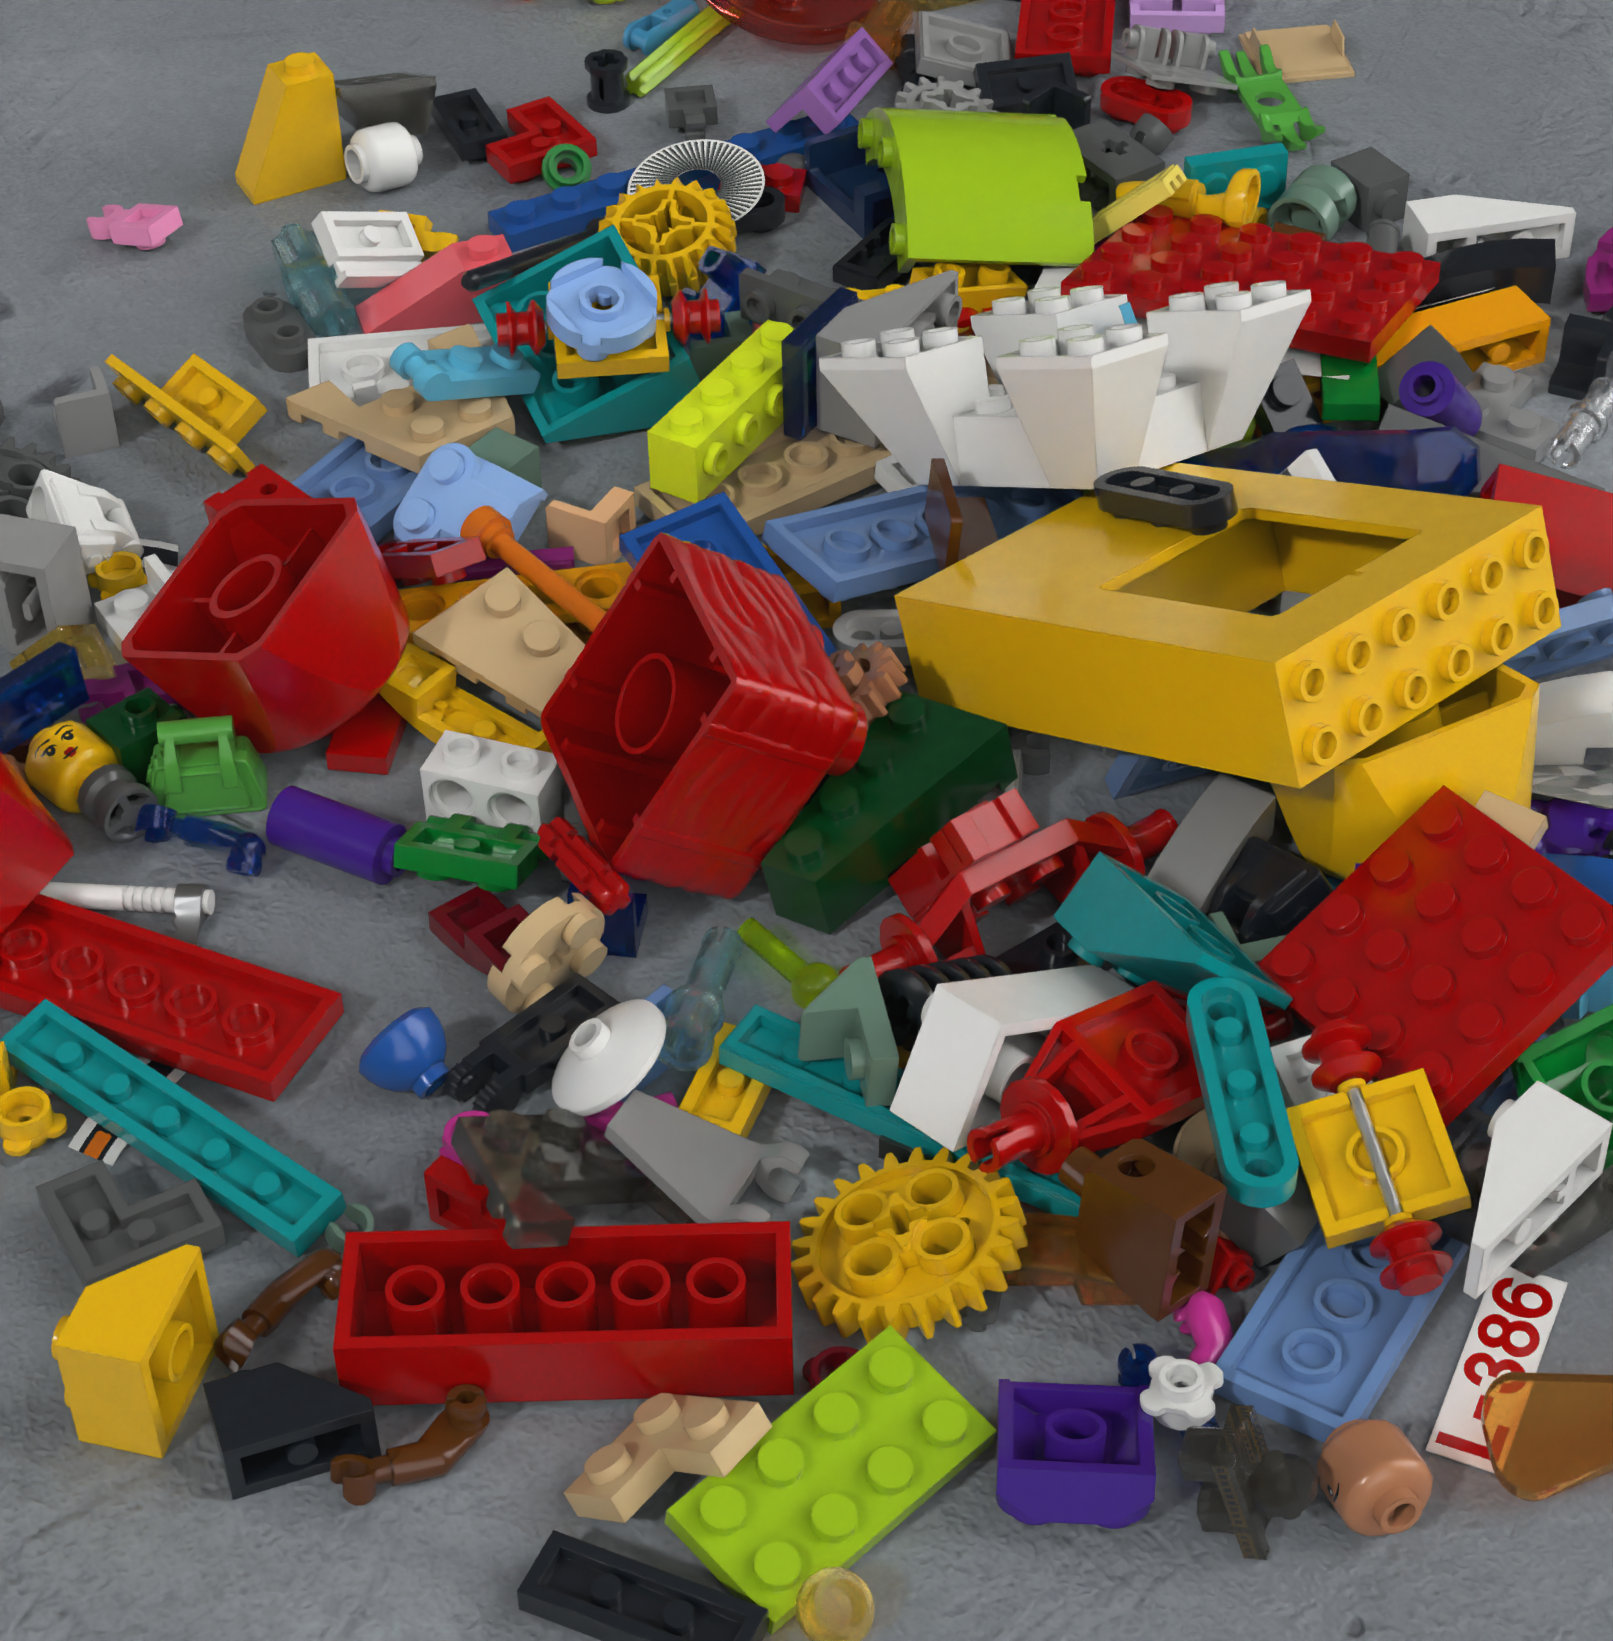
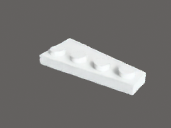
M485 324L471 325L482 347L495 344ZM461 326L309 338V388L329 380L356 405L362 406L381 398L389 390L403 389L413 385V380L402 379L390 367V357L398 346L406 342H412L420 350H428L427 340Z

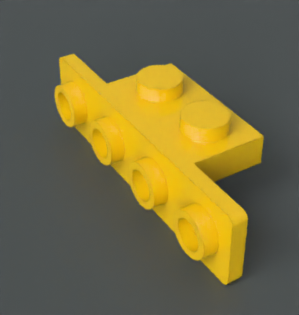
M195 353L191 355L161 389L113 354L104 361L118 376L112 384L123 396L136 406L142 399L145 400L144 409L164 427L169 428L173 422L176 423L177 426L174 429L176 433L198 452L206 445L210 448L206 454L226 473L232 475L238 469L246 475L247 472L256 467L237 444L268 410L258 398Z

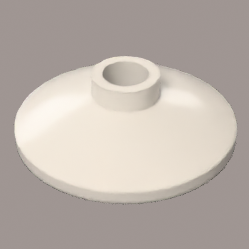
M635 999L619 1003L605 1010L597 1017L582 1023L572 1034L569 1046L561 1056L552 1080V1095L555 1103L569 1115L588 1116L609 1108L629 1094L647 1075L661 1052L666 1036V1020L663 1013L653 1003L647 1000Z

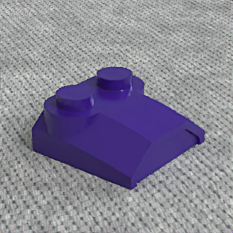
M999 1379L996 1502L998 1506L1019 1522L1028 1525H1043L1050 1522L1093 1524L1109 1529H1119L1143 1519L1149 1513L1151 1503L1154 1502L1156 1484L1153 1416L1144 1412L1140 1406V1394L1144 1390L1149 1389L1150 1385L1129 1387L1010 1381V1379Z

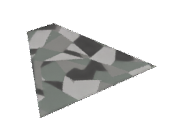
M1534 765L1532 794L1613 809V765Z

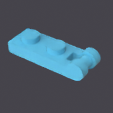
M406 342L393 351L389 361L390 367L402 379L413 380V388L426 401L532 394L535 392L541 374L523 359L524 355L519 349H516L514 357L510 358L509 346L498 347V343L483 347L455 345L451 349L420 350L414 343Z

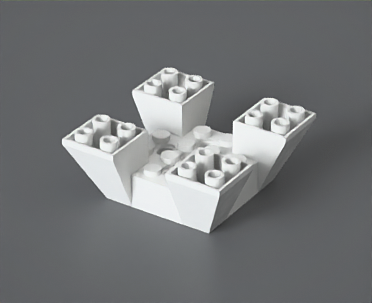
M1283 280L1250 285L1251 291H1239L1238 282L1209 284L1204 286V293L1188 292L1168 297L1169 306L1146 312L1148 333H1142L1141 324L1124 323L1119 305L1128 302L1127 294H1104L1103 286L1101 285L1074 288L1070 290V295H1061L1060 287H1043L1027 291L1028 300H1025L1023 296L996 299L991 301L992 310L970 316L971 326L976 336H958L957 327H940L925 330L922 332L923 336L915 337L913 327L889 329L880 332V342H875V338H862L840 343L841 352L819 358V367L824 376L918 485H928L931 459L944 458L953 486L1094 490V481L1108 472L1133 466L1159 469L1242 440L1311 303L1310 289L1287 290L1286 281ZM985 356L998 384L988 385Z

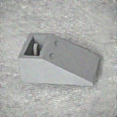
M949 270L845 307L816 335L817 429L872 448H876L881 443L878 437L820 371L818 359L840 353V343L845 341L875 338V342H880V332L889 329L913 327L915 337L923 336L922 332L925 330L940 327H957V321L962 310V298L958 296L957 271Z
M0 514V646L11 654L65 663L95 621L76 527Z

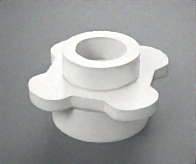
M1160 1356L1150 1362L1149 1375L1152 1378L1150 1387L1140 1394V1406L1144 1412L1154 1416L1163 1426L1174 1430L1198 1428L1215 1415L1213 1393L1224 1382L1223 1372L1217 1365L1210 1362L1198 1365L1194 1361L1175 1359L1172 1356Z

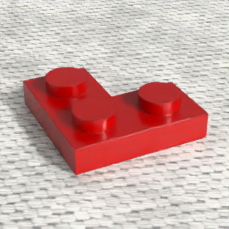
M550 96L506 109L508 127L516 135L486 145L487 163L509 184L527 182L535 178V176L542 174L541 166L546 153L552 147L559 144L578 146L589 158L597 156L596 138ZM561 163L557 166V169L570 168L572 166L568 163Z

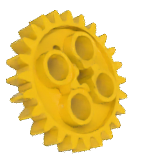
M915 1147L908 1162L899 1164L897 1158L890 1152L885 1156L883 1169L875 1172L870 1166L862 1163L858 1165L860 1180L851 1183L837 1178L833 1181L839 1195L835 1199L816 1197L813 1200L819 1216L801 1218L799 1224L805 1237L793 1240L791 1244L797 1260L791 1263L798 1281L797 1284L808 1309H815L820 1323L824 1327L836 1322L839 1332L844 1338H848L861 1327L867 1344L889 1325L904 1339H906L909 1329L920 1327L926 1339H930L934 1336L936 1321L944 1318L949 1324L958 1328L962 1326L959 1310L969 1306L984 1312L988 1309L982 1294L985 1290L1005 1292L1008 1289L1002 1271H1013L1021 1268L1022 1264L1017 1250L1028 1245L1023 1229L1027 1222L1009 1177L1000 1178L998 1171L990 1174L979 1170L978 1162H972L969 1153H966L954 1163L950 1150L943 1147L932 1160H925L921 1147Z

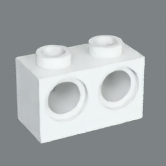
M445 730L420 768L426 821L430 815L450 818L453 814L460 813L476 817V823L504 828L508 823L527 825L530 827V833L537 834V830L542 823L549 824L555 817L564 818L565 781L553 753Z

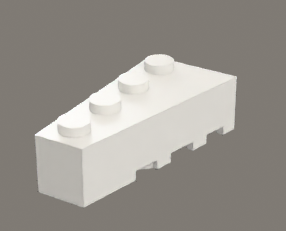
M1094 965L937 984L935 991L929 996L921 1012L922 1025L889 1111L950 1151L955 1152L967 1145V1137L971 1130L989 1125L1001 1119L1000 1105L1003 1092L1012 1082L1025 1076L1056 1022L1134 988Z

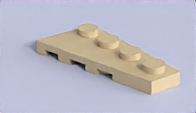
M508 567L413 632L414 645L432 655L436 653L455 665L457 673L477 684L481 681L503 694L507 704L525 715L530 711L540 718L545 705L564 679V675L572 667L585 647V644Z

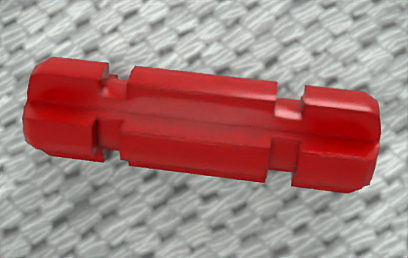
M555 817L549 824L542 823L537 830V834L540 837L538 847L552 861H556L555 865L583 895L589 897L588 900L603 915L611 916L618 909H625L629 905L630 897L628 892L630 887L628 883L616 871L611 870L612 867L584 837L577 835L579 832L568 820L562 817Z

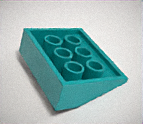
M613 224L473 298L472 300L494 343H498L496 313H506V301H509L515 312L527 311L530 301L535 300L542 308L544 321H546V296L549 292L548 282L564 266L581 259L603 258V266H613L621 269L622 261L638 268L615 225ZM671 325L670 331L666 332L669 351V372L558 379L553 339L548 340V333H545L546 344L538 356H535L529 345L517 347L523 353V359L541 374L535 392L532 394H521L545 443L652 428L701 382L685 349L673 336Z

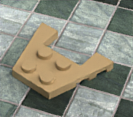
M469 323L427 340L428 350L451 349L455 345L482 347L474 328ZM328 380L286 397L288 416L292 420L303 424L307 421V418H310L323 425V433L338 440L347 436L359 439L365 443L366 452L419 474L432 452L442 445L460 443L469 447L495 427L516 435L514 415L505 396L426 401L413 388V385H410L403 389L389 390L381 398L358 406Z

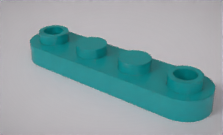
M1212 977L1202 980L1189 991L1186 1008V1026L1222 1183L1227 1187V1193L1241 1204L1255 1208L1274 1207L1287 1201L1295 1192L1299 1159L1258 997L1250 986L1234 978Z

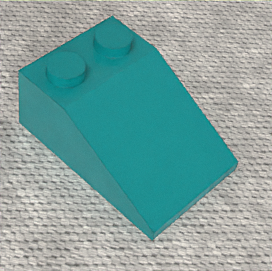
M1100 851L1053 916L1072 936L1067 945L1073 952L1088 963L1099 968L1105 961L1114 964L1112 966L1113 969L1136 987L1156 980L1189 994L1191 988L1202 980L1212 977H1229L1240 980L1250 986L1256 993L1261 1007L1285 1010L1293 999L1187 897Z

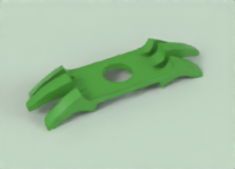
M1268 44L1260 45L1259 47L1263 75H1258L1255 72L1244 51H1238L1235 55L1238 72L1228 50L1219 51L1218 55L1224 78L1238 85L1237 90H1228L1230 93L1239 96L1258 125L1261 133V142L1267 144L1282 142L1287 150L1298 151L1306 149L1304 141L1312 140L1325 132L1324 126L1313 123L1308 107L1302 108L1283 81L1282 69L1276 68ZM1262 98H1275L1283 103L1278 106H1265L1257 101ZM1295 122H1297L1299 126L1300 137L1295 131L1293 124Z

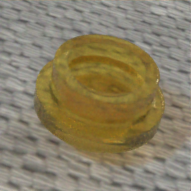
M841 1567L824 1568L809 1576L801 1585L795 1602L796 1617L801 1630L810 1641H861L869 1632L873 1623L874 1600L868 1585L854 1572Z

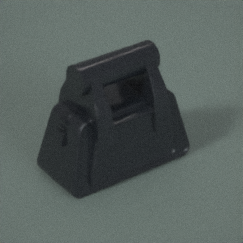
M1253 836L1248 839L1227 876L1216 890L1210 910L1205 915L1208 917V914L1222 911L1239 943L1245 944L1289 934L1334 890L1320 868Z

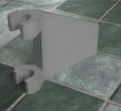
M636 1089L633 1090L609 1122L604 1135L696 1223L769 1222L771 1215L762 1207L750 1203L738 1204L753 1179H755L769 1197L779 1202L790 1203L799 1189L801 1181L786 1175L780 1168L799 1175L810 1156V1153L804 1147L792 1142L773 1144L753 1142Z

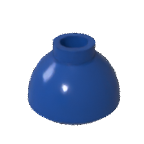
M417 1007L404 1013L389 1024L372 1040L362 1053L359 1060V1073L369 1082L382 1089L393 1092L413 1091L421 1100L438 1090L444 1084L447 1078L446 1074H449L451 1070L444 1064L447 1048L445 1032L434 1011L430 1007Z

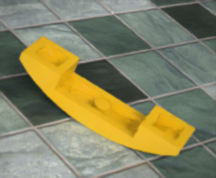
M411 642L406 644L396 670L379 692L406 721L435 744H437L444 731L449 730L553 753L543 729L538 732L457 687L456 667Z

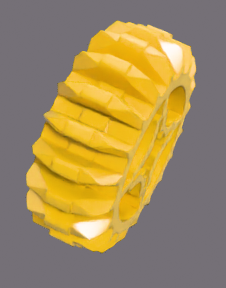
M677 176L671 184H662L657 178L652 187L644 188L637 184L633 195L619 193L617 205L606 206L605 219L599 221L598 232L614 224L638 268L646 275H658L661 299L664 296H672L673 298L678 290H682L683 294L689 292L698 297L700 286L715 287L717 275L728 274L730 261L735 259L737 249L735 237L737 236L735 221L731 217L730 208L724 199H719L714 188L703 190L697 180L684 186Z

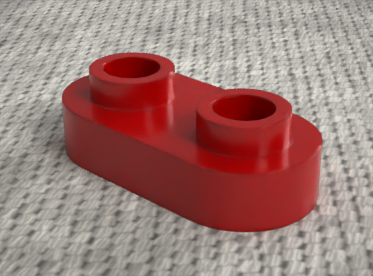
M1132 76L1109 78L1101 84L1100 108L1114 120L1136 123L1144 113H1148L1163 122L1172 134L1187 127L1191 122L1192 98L1185 92L1176 89L1156 88L1147 85L1146 80Z

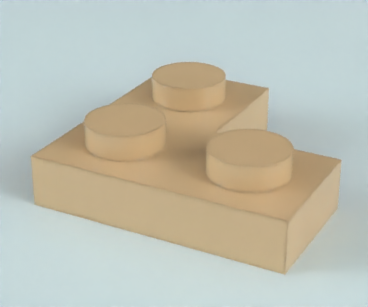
M660 1393L649 1398L636 1409L633 1415V1422L611 1444L600 1448L587 1459L584 1465V1472L563 1493L579 1517L626 1523L674 1472L724 1478L769 1431L772 1425L759 1402Z

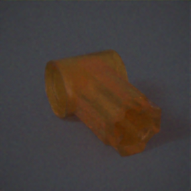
M881 0L875 2L863 22L852 21L849 24L845 41L863 27L893 62L888 70H894V60L900 55L902 36L907 33L913 23V8L907 5L904 0Z

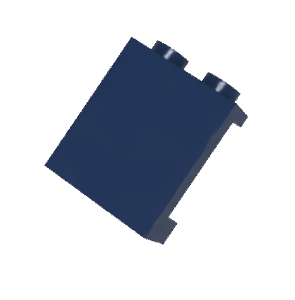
M854 125L809 139L805 142L806 186L863 239L886 218L895 219L885 170L884 168H879L878 164L876 166H866V149H859L857 138L858 125Z

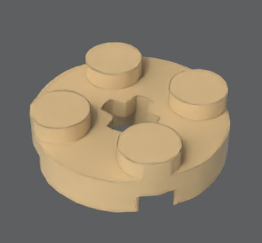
M572 893L574 902L570 904L565 903L559 896L545 902L518 925L502 946L511 957L505 964L502 972L492 965L488 974L487 986L489 992L510 1012L514 1014L522 1012L575 973L583 977L592 974L605 959L608 949L600 942L605 927L604 915L582 894Z

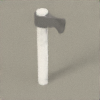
M49 882L39 893L84 909L174 913L176 918L172 922L177 930L169 937L199 946L198 941L202 925L208 915L213 914L215 908V893L213 889L209 888L208 884L179 883L176 888Z

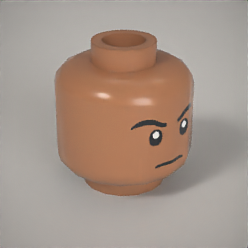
M1355 1419L1337 1427L1326 1438L1316 1464V1480H1318L1317 1483L1346 1526L1363 1536H1384L1409 1529L1420 1518L1432 1493L1433 1476L1427 1464L1403 1431L1386 1420Z

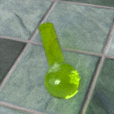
M753 917L747 919L736 933L737 939L791 983L792 998L803 1009H806L839 976L838 971L831 965L823 962L807 963Z

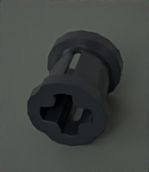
M602 49L589 53L584 60V66L590 74L591 91L587 95L588 107L595 112L605 114L625 110L630 104V94L624 86V71L628 67V58L623 52L614 49Z

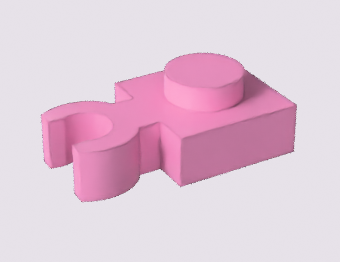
M138 203L129 210L123 209L122 206L116 204L105 205L102 207L104 217H88L86 219L93 239L105 240L112 238L113 244L133 245L138 250H151L163 245L166 242V237L183 225L178 206Z

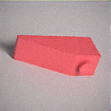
M477 235L467 241L452 243L355 306L356 318L362 333L463 326L468 323L483 322L472 299L503 282L470 292L463 288L461 279L468 270L513 255L504 235Z

